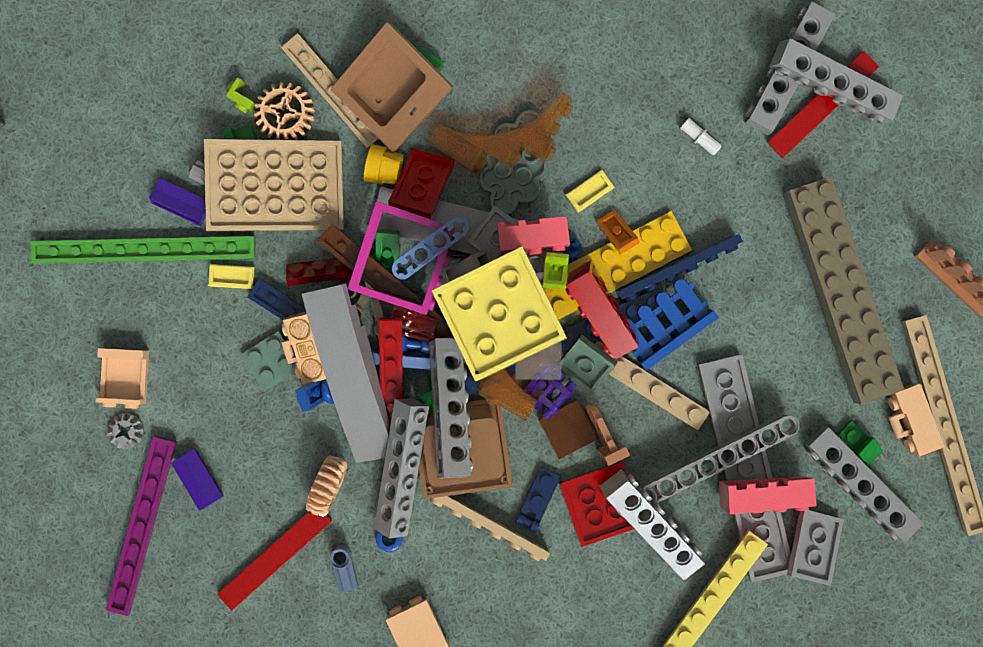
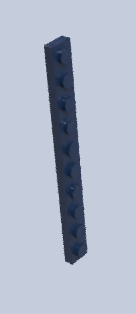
M658 288L619 305L618 314L623 313L627 319L635 323L640 319L637 314L640 306L646 305L651 310L658 306L655 297L661 292ZM588 319L563 329L567 339L557 343L563 354L572 348L581 335L591 342L600 338V336L596 337L590 328L591 323ZM515 363L484 379L475 381L469 370L464 381L465 390L468 391V395L521 371Z

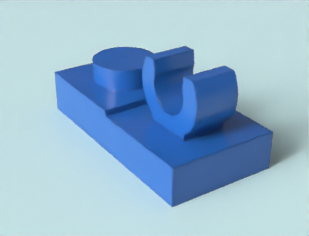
M323 380L307 383L295 390L302 412L309 411L325 401L321 394V383Z

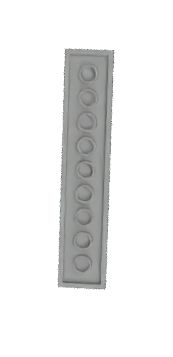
M740 354L698 364L717 446L759 426L743 355ZM749 439L742 442L741 447L743 451H747L751 447ZM729 449L724 450L721 454L723 461H727L731 457ZM766 450L723 470L725 480L772 478ZM769 510L762 513L747 512L734 514L740 540L747 530H750L768 544L748 571L749 581L753 583L786 575L791 553L781 512Z

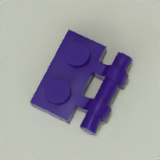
M551 363L536 374L520 395L537 410L544 404L547 408L542 415L549 420L554 413H558L559 407L566 398H570L573 395L572 391L576 388L577 384L570 380L564 386L561 382L566 375ZM555 389H558L560 393L551 401L548 397Z

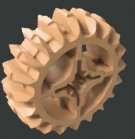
M280 82L279 89L272 84L271 89L273 91L271 92L264 89L263 91L266 96H258L262 103L255 104V108L260 111L254 113L256 118H260L256 124L263 126L261 132L263 134L268 133L267 137L269 139L275 137L276 140H282L283 136L284 140H290V136L294 140H298L297 133L305 136L306 133L302 129L305 127L310 130L311 126L307 121H314V117L308 114L315 112L313 107H309L313 104V101L307 99L308 93L306 91L301 93L302 88L300 86L294 89L292 83H289L285 88L283 82ZM282 97L279 104H271L275 99ZM292 97L299 100L302 108L301 113L292 109ZM285 108H286L289 112H291V113H288V114H287V113L284 114V116H282L280 113H278V112H281V111H285ZM268 113L277 116L278 128L270 125ZM299 119L294 126L285 129L291 120Z
M331 455L326 457L311 487L306 502V510L322 517L328 514L346 474V461Z

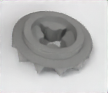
M119 414L108 424L107 434L109 435L110 442L116 445L117 448L129 449L136 446L144 434L142 422L133 414ZM121 425L124 428L132 426L128 431L129 437L126 435L118 437L122 431Z

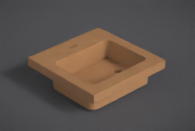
M387 22L330 90L394 153L454 86L391 22Z
M500 398L466 403V411L470 415L468 435L471 436L472 443L469 449V456L473 461V470L471 476L464 478L437 479L433 411L428 414L419 464L423 500L513 487ZM449 404V411L455 414V406L453 404ZM451 425L449 431L451 435L456 437L457 429ZM452 448L451 456L456 460L459 454L456 449Z

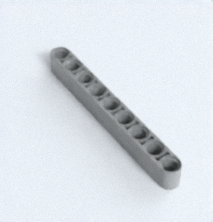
M779 415L637 487L640 490L643 488L649 490L653 498L651 502L653 504L659 503L795 435L799 430V421L790 415ZM789 419L791 427L789 430L784 431L782 423ZM769 429L771 437L769 440L764 441L762 433L764 430ZM749 439L751 447L747 451H743L741 447L742 442ZM729 449L731 457L727 461H723L721 454L724 450ZM704 460H709L711 463L707 471H702L701 463ZM684 470H689L691 473L687 481H682L680 478ZM664 480H669L671 483L667 491H661L660 484Z

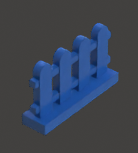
M677 279L673 283V288L676 291L675 294L669 297L667 293L659 292L655 297V301L658 304L656 308L651 310L650 307L642 305L637 310L640 318L638 321L633 323L630 319H627L639 339V347L635 348V351L632 353L636 358L638 356L641 357L638 363L644 370L650 369L719 318L714 310H706L705 307L708 304L705 300L701 302L692 290L695 287L692 282L687 283L683 279ZM679 298L689 309L684 315L674 304ZM661 311H663L671 323L666 328L663 327L656 317ZM694 316L695 319L688 323L687 320ZM643 324H645L653 336L649 341H646L638 330ZM673 330L677 331L674 335H669ZM658 343L659 346L652 350L651 347L654 344Z

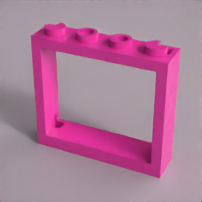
M376 201L348 289L427 315L428 310H433L436 301L432 290L441 286L443 276H440L442 267L447 268L451 255L447 254L449 248L438 256L422 305L362 286L360 282L383 211L435 229L440 228L444 223ZM447 227L443 229L448 234L450 241L455 239L452 236L455 227L448 231ZM444 238L442 247L446 244V238Z

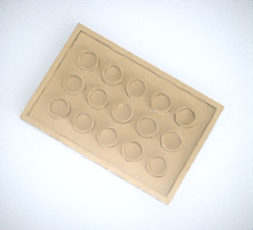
M204 139L206 231H324L331 224H334L339 230H344L341 141Z

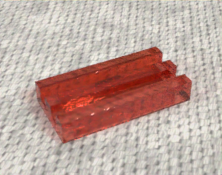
M397 309L393 311L392 318H402L403 326L430 332L429 335L403 328V336L427 342L435 339L437 319Z

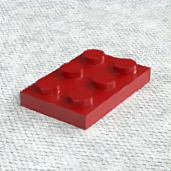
M413 148L388 200V204L431 219L455 166L454 160Z

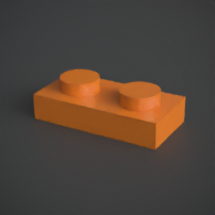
M615 210L596 221L599 229L620 255L639 244L638 237Z

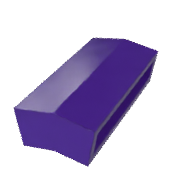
M159 178L149 197L151 204L201 226L206 218L205 199Z
M196 449L171 462L199 511L224 497Z

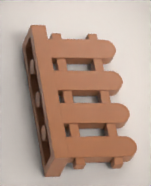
M929 240L914 257L978 317H982L983 278L980 276L976 277L971 272L972 267L967 262L959 261L954 256L956 253L951 247L941 243L936 244L933 240Z
M591 404L584 406L603 445L596 449L599 457L609 466L630 456L626 446L616 439H612L598 408Z

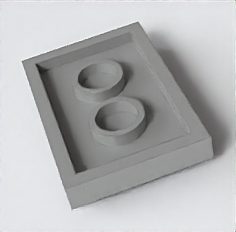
M810 510L800 511L787 575L831 586L844 519Z

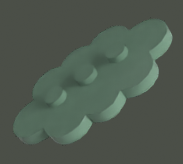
M528 109L522 111L516 118L515 124L507 122L500 124L494 131L493 139L495 144L489 147L485 153V160L488 166L480 174V184L486 192L491 194V209L496 206L508 216L516 212L519 203L529 204L538 199L541 193L539 182L547 178L549 174L547 160L552 157L555 145L550 135L543 132V117L535 110Z

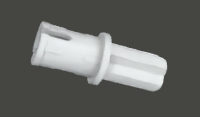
M688 118L680 128L695 140V144H700L710 154L715 155L720 150L721 144L707 134L706 129L703 130L693 122L691 118Z

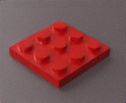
M623 461L559 483L581 547L635 529L624 517L618 514L600 488L604 482L621 469L627 475Z

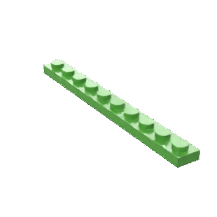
M255 236L31 241L32 264L256 259Z

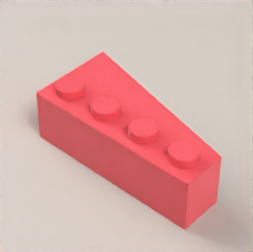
M809 476L719 481L720 507L728 514L762 513L769 510L784 512L790 508L805 511L809 510V507L816 506L815 479Z

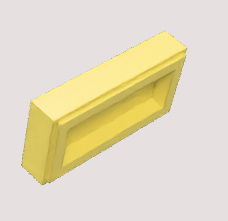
M600 170L565 196L577 213H579L615 187L604 171Z
M210 264L208 286L253 289L255 267Z

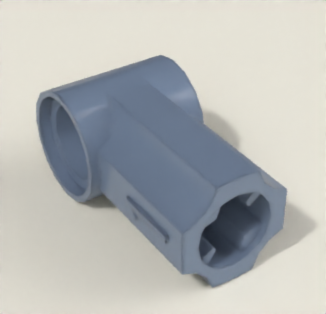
M338 544L333 548L329 558L334 569L339 592H346L357 588L358 582L350 548L345 544ZM343 552L346 555V559L343 561L336 559L335 553Z

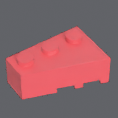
M567 217L544 218L528 222L520 220L512 224L497 222L501 255L508 254L520 247H523L525 252H529V255L542 254L544 249H551L552 252L565 251V247L570 245Z

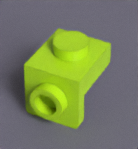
M237 77L235 81L229 84L226 97L235 103L234 107L245 114L247 110L254 113L256 110L255 103L240 94L245 83Z
M561 252L546 253L542 288L566 289L568 254Z

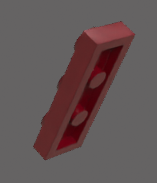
M338 258L286 264V282L288 286L351 278L353 271Z

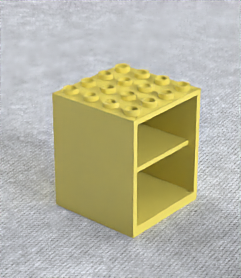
M523 247L432 290L475 381L484 379L567 339Z

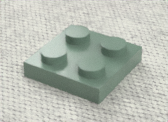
M280 331L241 354L263 392L295 374L296 362L287 363L281 344L285 339Z
M581 335L557 365V368L592 394L618 362Z

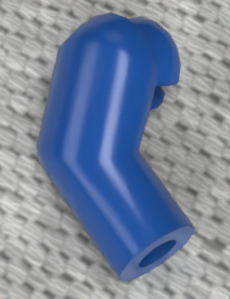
M575 237L569 239L570 245L566 247L565 253H563L569 255L568 263L577 260L581 250V243Z

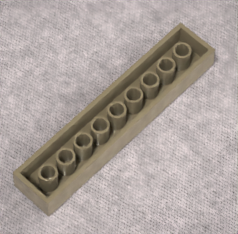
M832 176L783 193L853 403L864 404L903 391L904 387Z

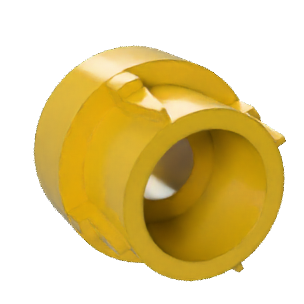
M372 144L366 159L364 181L384 185V183L395 185L401 175L403 154L393 153L387 147Z

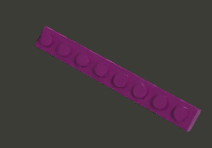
M154 436L152 439L106 611L128 616L131 612L176 448V441Z

